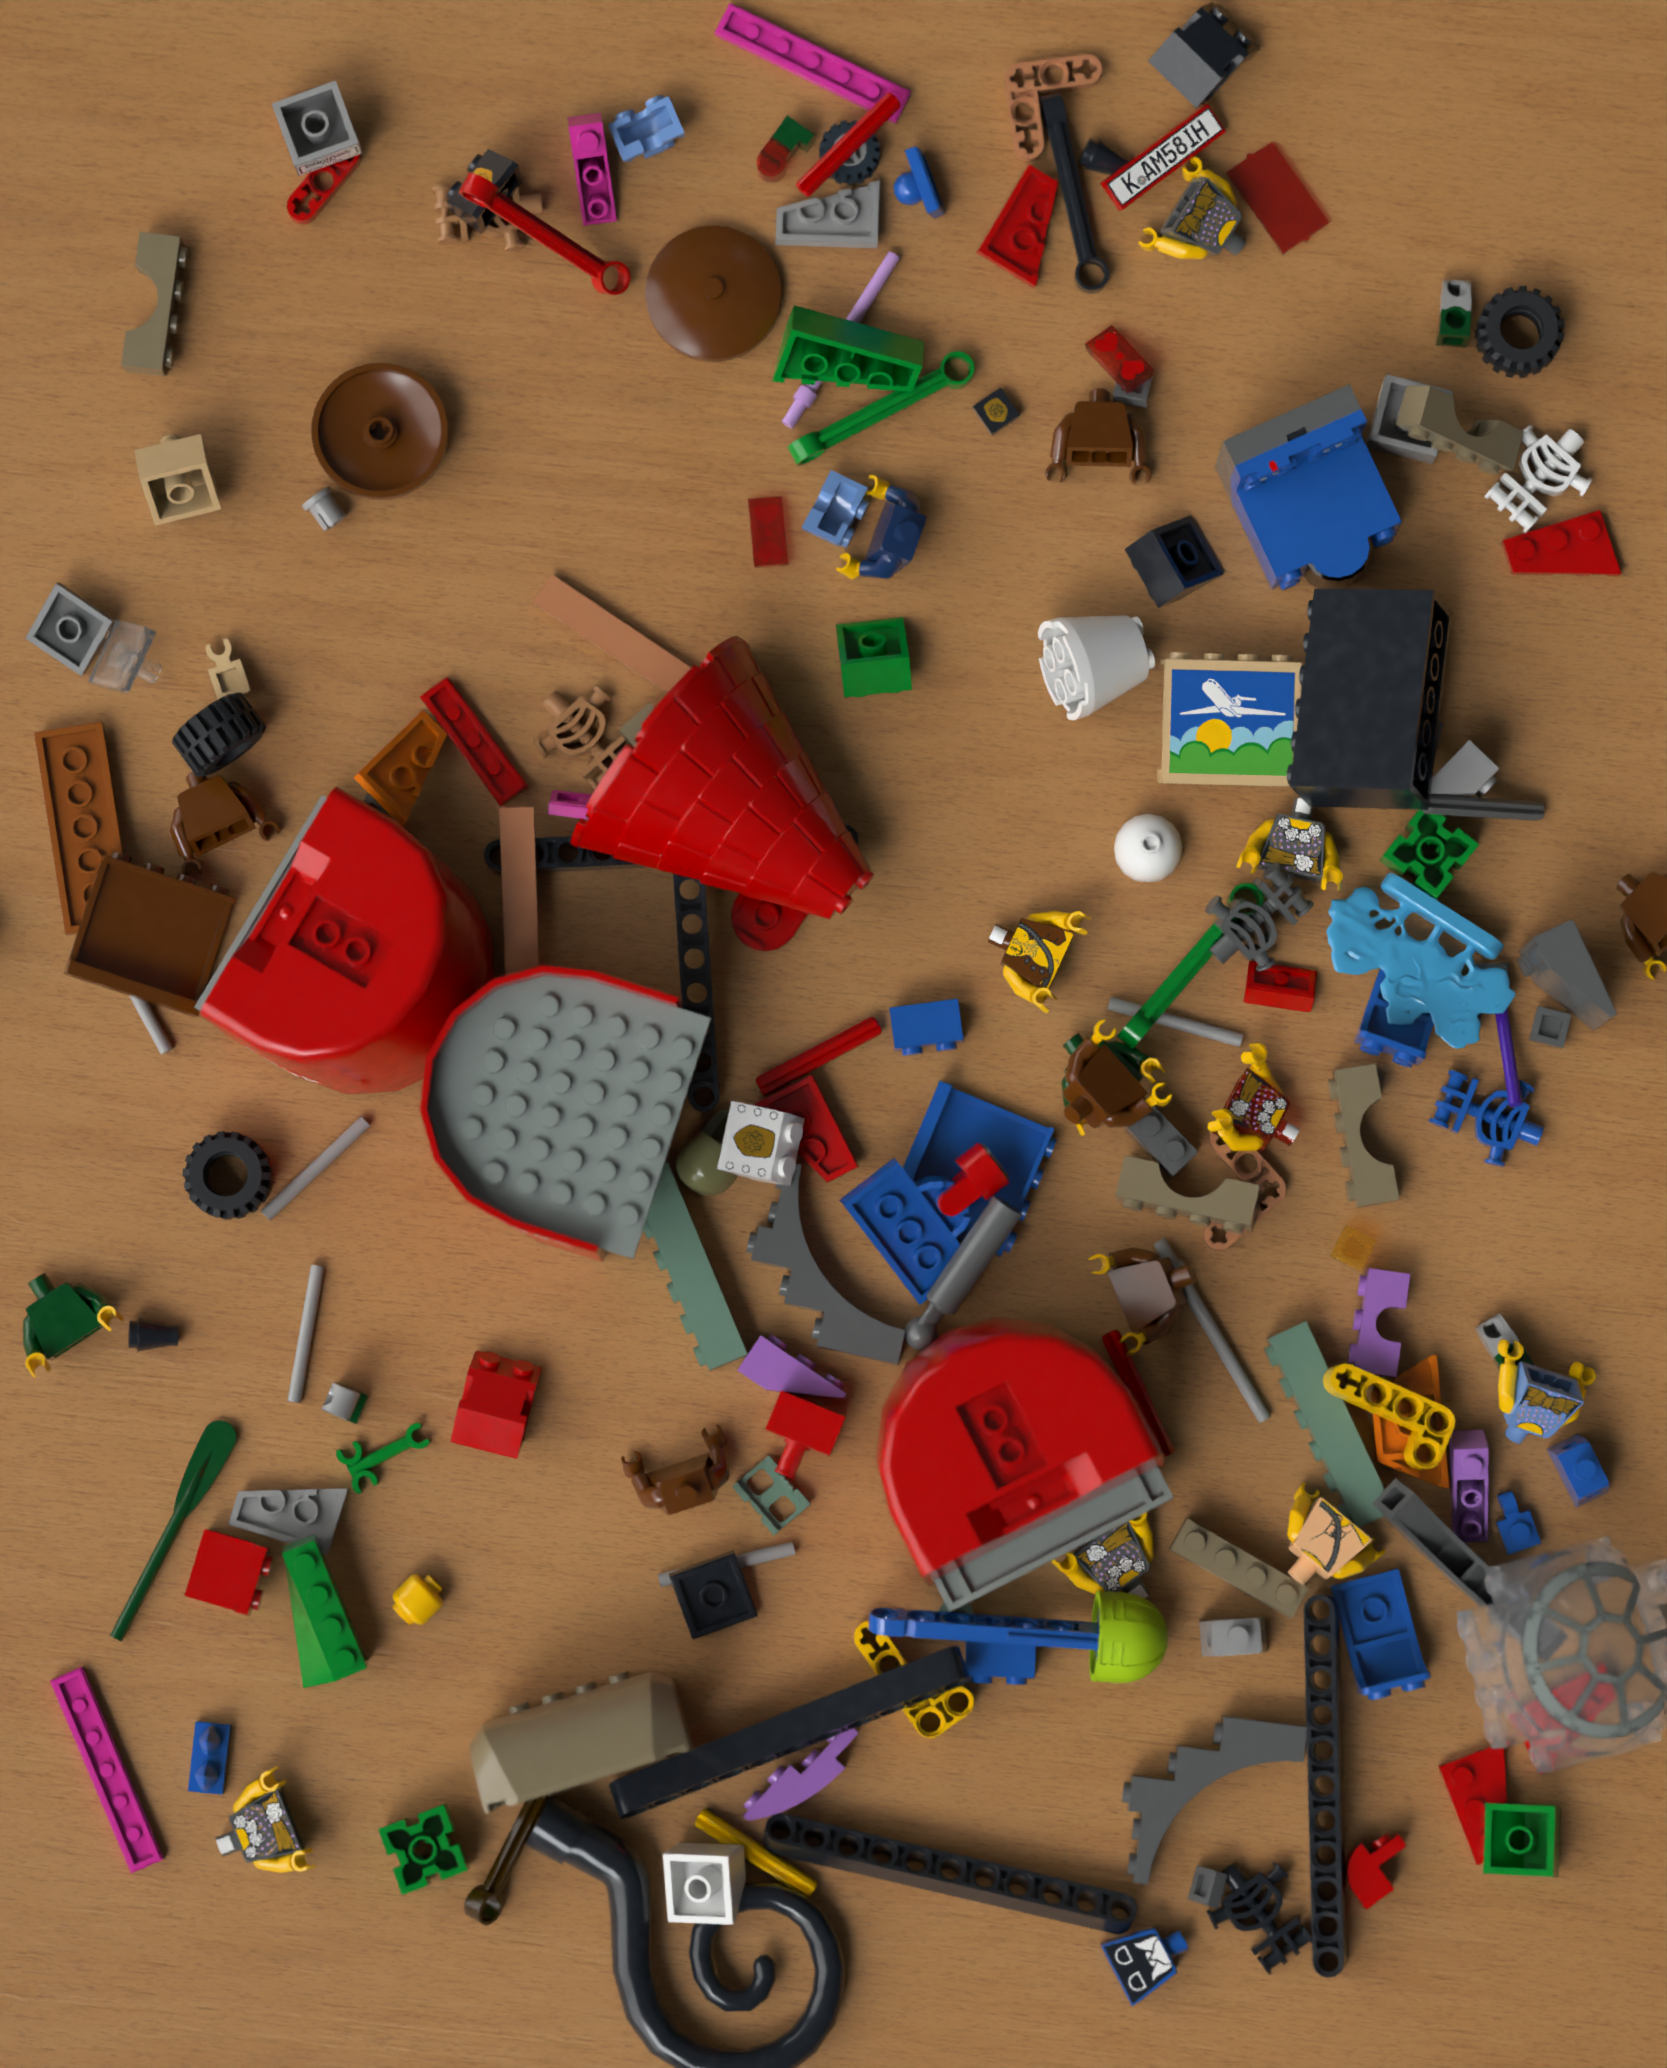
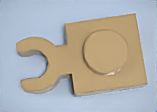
M227 638L223 639L225 651L221 655L214 654L211 645H206L208 657L217 665V667L208 669L217 699L238 692L243 693V695L252 693L241 659L231 662L230 658L233 654V647Z

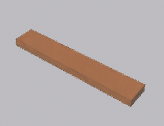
M551 574L533 600L534 605L665 693H668L691 669L690 666L553 574Z
M534 805L499 807L505 976L540 966Z

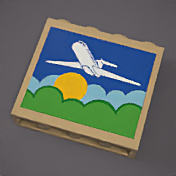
M1170 652V659L1160 660V665H1164L1162 766L1161 769H1157V783L1290 786L1287 782V769L1293 763L1294 752L1291 748V736L1294 731H1297L1298 719L1295 715L1296 700L1301 698L1299 672L1302 662H1292L1291 655H1272V662L1258 661V655L1238 654V661L1224 660V654L1204 653V660H1191L1190 653Z

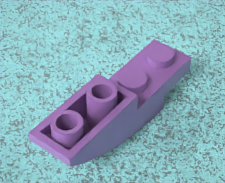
M854 1728L826 1739L829 1744L821 1753L814 1749L801 1763L805 1768L802 1773L792 1764L787 1769L780 1765L767 1779L771 1786L763 1794L756 1791L743 1805L747 1809L743 1817L747 1821L765 1818L796 1806L819 1792L845 1769V1766L836 1757L859 1732Z

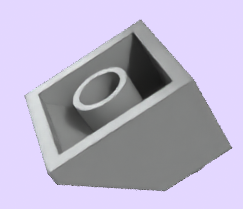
M1469 740L1432 778L1430 794L1472 797L1475 794L1478 798H1481L1497 781L1493 775L1499 768Z

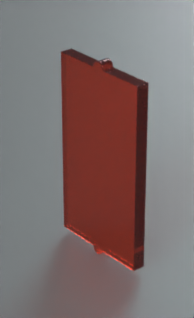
M1273 141L1253 155L1248 153L1244 161L1226 172V175L1282 255L1301 242L1307 243L1310 236L1329 224V221Z

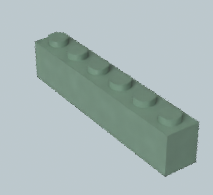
M665 1163L643 1230L647 1239L654 1237L659 1250L653 1252L660 1271L667 1269L672 1282L666 1285L673 1302L681 1301L685 1314L679 1317L687 1335L694 1333L698 1346L693 1347L699 1365L700 1367L707 1365L709 1371L741 1359L748 1354L668 1163Z
M1305 1321L1268 1338L1266 1341L1269 1346L1264 1348L1266 1356L1272 1367L1278 1365L1284 1377L1279 1379L1280 1386L1286 1398L1293 1397L1298 1407L1297 1410L1293 1411L1301 1430L1307 1428L1313 1441L1308 1443L1316 1462L1322 1460L1326 1467L1327 1473L1323 1474V1478L1331 1493L1337 1491L1342 1502L1341 1505L1337 1506L1339 1512L1358 1528L1383 1517L1372 1503L1385 1489L1344 1401L1328 1393L1323 1385V1376L1328 1367L1307 1322Z

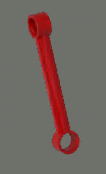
M468 173L459 190V193L464 198L476 205L488 208L591 276L592 285L599 293L620 295L627 290L631 275L624 263L611 260L603 261L500 193L499 188L491 181L477 174ZM609 266H614L618 272V282L613 289L609 290L604 284L603 276Z

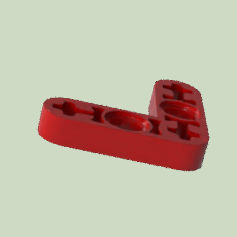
M361 154L353 156V160L350 162L344 160L342 163L337 162L309 172L287 201L286 208L290 218L298 224L305 225L311 223L357 169L361 162ZM328 173L333 177V184L329 189L319 190L315 187L314 181L319 174ZM310 188L313 194L321 198V200L317 202L313 197L308 203L310 212L308 214L301 212L297 215L295 203H305L310 197L309 193L305 190Z

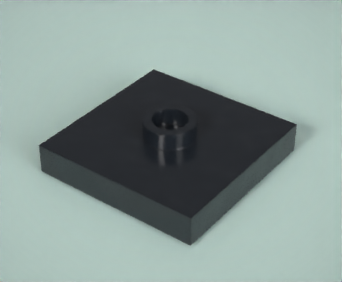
M734 1550L669 1573L692 1640L758 1616Z

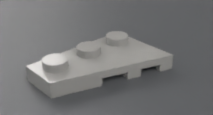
M880 180L870 182L868 186L851 190L848 188L838 191V194L821 199L815 197L777 208L776 245L877 248Z
M349 1488L238 1491L228 1525L290 1544L316 1534L323 1554L329 1555Z

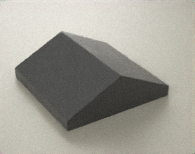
M57 582L29 630L26 639L82 676L105 645L115 619L60 582Z

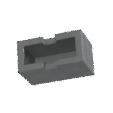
M1154 1106L1152 1107L1153 1112L1134 1125L1124 1127V1130L1172 1178L1198 1151Z

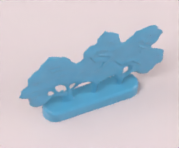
M1389 872L1381 883L1383 892L1400 903V908L1395 910L1381 909L1377 895L1366 886L1356 888L1347 899H1332L1331 907L1328 911L1333 921L1326 930L1328 944L1332 948L1331 959L1334 970L1338 973L1359 975L1367 973L1372 969L1381 968L1386 975V978L1380 984L1383 999L1389 1003L1386 1009L1388 1024H1413L1415 1019L1419 1018L1421 1014L1430 1013L1432 1022L1435 1025V1034L1440 1036L1452 1048H1464L1466 1044L1476 1043L1480 1039L1479 1031L1481 1024L1477 1017L1478 1014L1504 1013L1515 997V992L1509 988L1510 980L1506 970L1499 967L1478 968L1475 966L1472 957L1476 951L1488 959H1496L1504 945L1480 927L1403 878ZM1373 909L1380 912L1378 916L1372 918L1369 915ZM1412 912L1435 925L1427 940L1418 941L1408 935L1404 920ZM1385 917L1390 922L1393 918L1396 919L1390 928L1379 930L1375 927V922ZM1397 926L1402 928L1400 936H1397L1394 931ZM1444 931L1467 947L1465 951L1452 958L1447 955L1443 946L1439 944L1438 938ZM1466 964L1469 972L1466 976H1463L1461 971Z

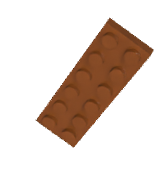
M102 721L34 732L63 922L67 936L77 934L102 856L107 855L111 857L112 851L124 854L106 735Z

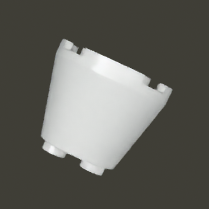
M1126 615L1058 617L1045 621L1040 625L1038 638L1040 641L1043 640L1044 657L1039 658L1042 675L1055 705L1062 704L1068 711L1066 712L1067 719L1073 721L1087 717L1147 679L1149 669L1155 667V659L1152 651L1149 648L1146 649L1142 637L1144 633L1143 625L1137 616L1132 618Z

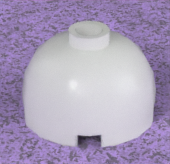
M1153 814L1135 816L1124 823L1116 835L1114 845L1116 863L1122 872L1139 882H1157L1172 874L1180 862L1183 849L1180 834L1173 823L1162 816Z

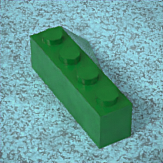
M794 305L784 330L772 382L784 383L785 379L801 380V384L815 385V381L836 382L837 387H849L850 384H867L868 389L913 392L923 366L924 341Z
M316 1534L284 1546L282 1555L286 1566L303 1688L335 1682L367 1669L368 1660Z

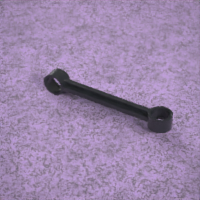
M1060 92L1041 96L1042 115L1045 127L1048 130L1078 259L1074 280L1082 292L1095 294L1106 286L1109 278V269L1107 264L1097 256L1068 131L1064 102ZM1086 264L1097 265L1103 271L1104 278L1095 287L1086 286L1079 278L1080 269Z

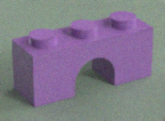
M1369 1268L1366 1270L1365 1276H1359L1357 1295L1363 1297L1361 1310L1355 1309L1352 1330H1358L1356 1344L1350 1343L1348 1364H1352L1376 1376L1397 1377L1401 1343L1382 1338L1376 1329V1319L1384 1309H1406L1410 1274Z

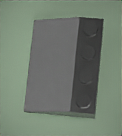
M1573 919L1534 936L1519 951L1521 957L1517 958L1523 975L1525 977L1530 976L1533 983L1592 1030L1600 1028L1617 1015Z

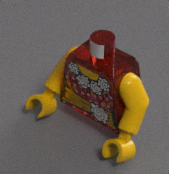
M1261 1043L1249 1044L1252 1052H1243L1241 1061L1244 1064L1252 1065L1250 1069L1246 1068L1237 1080L1223 1109L1212 1111L1216 1121L1209 1122L1208 1129L1211 1133L1220 1136L1233 1151H1263L1273 1137L1291 1146L1300 1128L1283 1119L1290 1106V1101L1285 1097L1266 1063L1268 1054L1266 1047Z

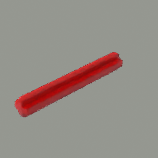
M887 93L797 181V189L804 196L810 197L901 107L899 99L892 93Z
M870 1017L758 1076L755 1079L756 1084L763 1095H768L881 1035V1027L874 1017Z
M1117 1329L1112 1330L1102 1336L1104 1345L1120 1379L1131 1391L1163 1453V1458L1169 1456L1174 1452L1172 1443L1132 1357L1126 1355L1128 1349L1125 1342L1119 1344L1122 1338L1120 1332Z

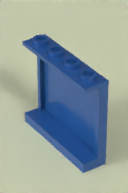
M939 1081L903 1169L913 1182L927 1176L937 1175L952 1179L962 1171L955 1160L979 1142L980 1145L984 1143L1010 1177L1008 1180L1010 1183L995 1194V1196L1000 1197L1022 1213L1019 1220L1023 1221L1031 1202L1025 1200L1030 1187L1037 1189L1044 1170L1038 1168L1043 1155L1050 1158L1057 1138L1052 1137L1054 1131L1052 1127L1048 1128L954 1089L952 1085ZM981 1196L969 1205V1216L971 1219L966 1229L956 1237L957 1240H964L991 1198L986 1201ZM1011 1230L995 1256L1001 1257L1003 1250L1010 1253L1018 1234Z

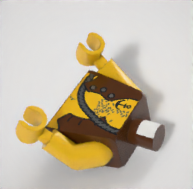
M1048 911L1033 913L1026 919H1020L1015 932L996 924L989 937L988 943L1006 950L1000 965L1004 967L1003 976L1014 993L1035 1004L1043 1013L1050 1011L1043 1005L1046 999L1053 998L1057 1001V997L1049 989L1075 933L1069 930H1073L1081 935L1088 933L1087 930L1079 927L1083 919H1092L1091 916L1083 912Z

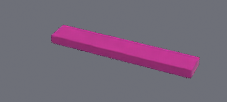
M729 3L715 30V36L868 111L887 93H892L901 102V107L888 119V121L894 124L897 123L911 96V91L732 3Z
M84 1667L51 1680L53 1690L130 1872L134 1873L163 1860L164 1857Z

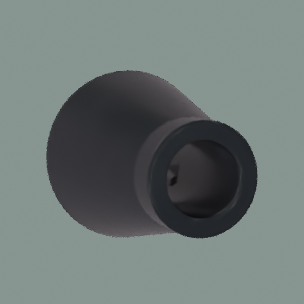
M1089 138L1079 159V163L1085 165V170L1111 175L1130 161L1100 138L1097 141Z
M139 1317L138 1321H129L128 1348H137V1352L178 1345V1325H168Z

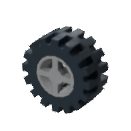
M847 120L841 121L839 125H832L830 130L825 132L820 142L819 158L821 159L858 121L852 120V123H847ZM874 133L851 156L852 159L844 162L829 178L835 179L838 184H842V182L847 183V186H853V183L856 182L861 184L866 178H870L877 169L880 159V146L876 134Z

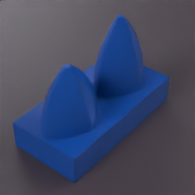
M195 1722L188 1791L224 1794L231 1725Z

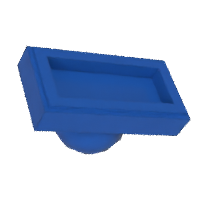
M916 146L905 150L912 172H906L897 177L893 187L895 197L905 205H914L923 200L927 213L934 219L944 215L946 211L924 152Z

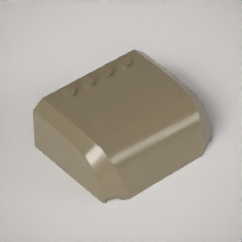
M627 1671L608 1677L609 1685L596 1688L595 1682L575 1687L576 1695L563 1698L562 1692L542 1697L543 1705L530 1708L529 1703L526 1702L508 1708L510 1715L483 1723L470 1743V1755L485 1813L496 1810L499 1806L505 1804L511 1806L667 1758L666 1755L678 1752L679 1754L691 1750L694 1747V1742L675 1679L656 1671L630 1678Z

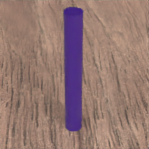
M1507 1007L1504 1013L1495 1014L1509 1106L1518 1107L1523 1102Z

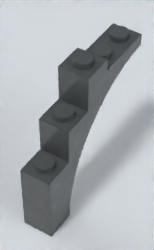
M796 1163L791 1186L780 1184L775 1186V1188L781 1189L779 1202L772 1201L767 1222L774 1223L773 1228L759 1226L757 1233L751 1232L746 1252L752 1253L751 1261L791 1270L790 1276L783 1275L779 1295L785 1296L784 1304L824 1313L823 1319L816 1318L812 1338L818 1339L817 1347L898 1365L905 1330L882 1323L855 1308L831 1286L814 1261L806 1243L800 1221L798 1194L802 1166Z
M1395 1478L1372 1503L1374 1507L1415 1550L1432 1562L1495 1625L1522 1644L1524 1624L1532 1604L1460 1540L1414 1492ZM1545 1615L1542 1619L1538 1637V1655L1543 1662H1546L1568 1638L1567 1634Z
M1222 1716L1221 1723L1215 1722L1213 1743L1219 1744L1218 1751L1177 1746L1176 1753H1169L1167 1773L1173 1774V1780L1131 1775L1130 1782H1124L1122 1803H1128V1811L1141 1812L1140 1819L1134 1818L1131 1839L1137 1840L1136 1854L1129 1853L1127 1874L1133 1875L1132 1881L1134 1883L1148 1884L1151 1866L1165 1831L1185 1804L1212 1782L1231 1772L1252 1765L1280 1761L1304 1762L1307 1736L1306 1727Z

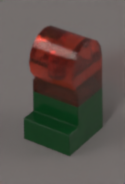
M787 115L757 157L759 177L768 183L780 181L786 173V165L797 150L801 148L807 153L815 143V135Z

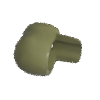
M726 1109L719 1110L702 1130L692 1135L681 1147L677 1155L676 1169L680 1179L688 1188L700 1195L714 1196L723 1193L734 1183L738 1176L717 1169L729 1110Z

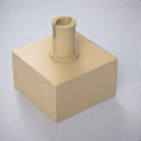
M169 434L161 439L160 444L134 450L139 479L155 526L221 510L215 476L201 434L186 438Z

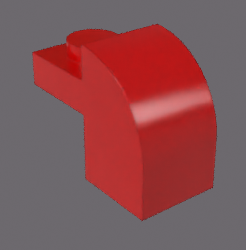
M1386 1832L1371 1843L1373 1849L1370 1852L1367 1851L1361 1842H1358L1347 1856L1345 1863L1347 1884L1366 1910L1395 1890L1379 1866L1406 1847V1844L1397 1833L1390 1836Z

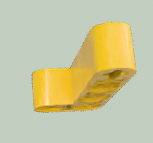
M1351 1364L1335 1365L1327 1369L1323 1376V1385L1328 1393L1412 1430L1404 1450V1459L1408 1466L1413 1469L1422 1470L1433 1468L1439 1464L1455 1427V1416L1449 1408ZM1345 1373L1344 1379L1350 1383L1359 1382L1357 1387L1352 1385L1339 1387L1340 1381L1336 1379V1375ZM1371 1384L1375 1385L1380 1391V1399L1377 1403L1369 1401L1366 1395L1367 1388ZM1403 1398L1411 1404L1412 1409L1408 1417H1403L1398 1411V1403ZM1434 1412L1438 1413L1443 1420V1425L1439 1431L1432 1429L1429 1423L1430 1416ZM1421 1444L1429 1449L1430 1456L1426 1463L1420 1462L1416 1456L1417 1448Z
M869 1621L859 1624L855 1629L854 1642L877 1675L882 1674L879 1663L886 1655L895 1656L899 1660L900 1666L907 1664L890 1638L884 1635H877L875 1639L880 1647L884 1642H887L890 1649L880 1652L872 1660L869 1653L875 1652L871 1644L866 1643L863 1645L860 1642V1639L863 1637L861 1630L865 1627L868 1629ZM960 1686L942 1693L934 1700L933 1698L904 1708L902 1711L920 1735L926 1738H935L972 1711L974 1698L967 1688ZM954 1692H963L967 1695L968 1705L961 1712L953 1711L948 1705V1699ZM927 1712L936 1713L940 1718V1725L933 1732L924 1731L920 1726V1719Z

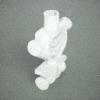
M1532 425L1522 430L1524 431L1522 441L1528 448L1520 457L1519 467L1527 482L1521 486L1505 472L1499 481L1511 493L1507 495L1499 488L1500 483L1497 482L1484 496L1486 499L1490 497L1499 505L1497 509L1500 512L1506 507L1512 513L1509 520L1511 522L1516 520L1525 528L1523 530L1524 533H1527L1539 519L1537 516L1533 518L1524 509L1528 506L1540 518L1547 510L1532 496L1536 490L1543 494L1557 496L1561 495L1571 485L1580 491V496H1583L1593 480L1591 477L1587 480L1577 474L1581 465L1572 456L1584 444V441L1571 429L1557 443L1548 435L1538 439L1532 431L1534 428ZM1537 449H1539L1545 462L1542 463L1540 457L1538 456ZM1528 456H1530L1531 462L1536 469L1534 474H1532L1527 464ZM1554 470L1569 476L1559 475L1557 473H1554ZM1547 479L1555 484H1559V486L1553 487L1545 485L1543 482ZM1515 496L1523 502L1518 508L1511 502Z

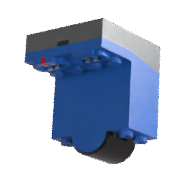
M1350 384L1228 438L1222 443L1215 469L1271 589L1279 586L1282 590L1289 589L1300 583V578L1303 576L1310 585L1318 589L1348 588L1357 582L1365 571L1371 558L1372 544L1376 549L1394 540L1393 536L1397 534L1396 532L1402 522L1361 436L1367 420Z

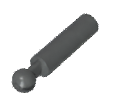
M993 1195L926 1296L930 1304L923 1315L912 1318L905 1327V1340L911 1347L916 1350L925 1349L938 1338L937 1326L944 1315H955L1022 1216V1213L1014 1206Z

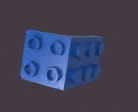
M1379 968L1354 1042L1360 1044L1359 1050L1365 1053L1379 1056L1383 1052L1393 1056L1392 1062L1412 1068V1065H1419L1425 1060L1427 1054L1425 1051L1434 1024L1430 1013L1421 1014L1419 1018L1415 1019L1413 1024H1388L1386 1009L1389 1003L1383 999L1380 984L1386 978V975Z
M1399 1569L1330 1586L1332 1595L1338 1602L1339 1621L1358 1694L1367 1695L1368 1699L1376 1700L1391 1696L1390 1689L1399 1686L1405 1692L1426 1687L1424 1680L1432 1677L1430 1671L1426 1668L1419 1648Z

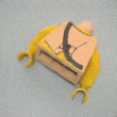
M1303 1482L1294 1494V1504L1290 1510L1287 1536L1291 1541L1288 1549L1299 1558L1288 1573L1298 1583L1305 1585L1315 1572L1325 1580L1331 1576L1342 1579L1361 1573L1371 1563L1386 1553L1385 1549L1378 1552L1373 1548L1372 1542L1376 1540L1375 1537L1370 1538L1322 1497L1317 1499L1320 1494L1319 1490L1310 1495L1304 1489L1306 1483Z

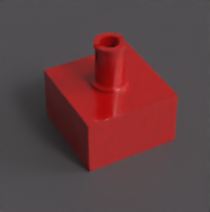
M781 1390L765 1428L766 1431L784 1438V1442H786L779 1463L774 1471L795 1479V1474L805 1451L809 1452L811 1449L830 1457L846 1417Z

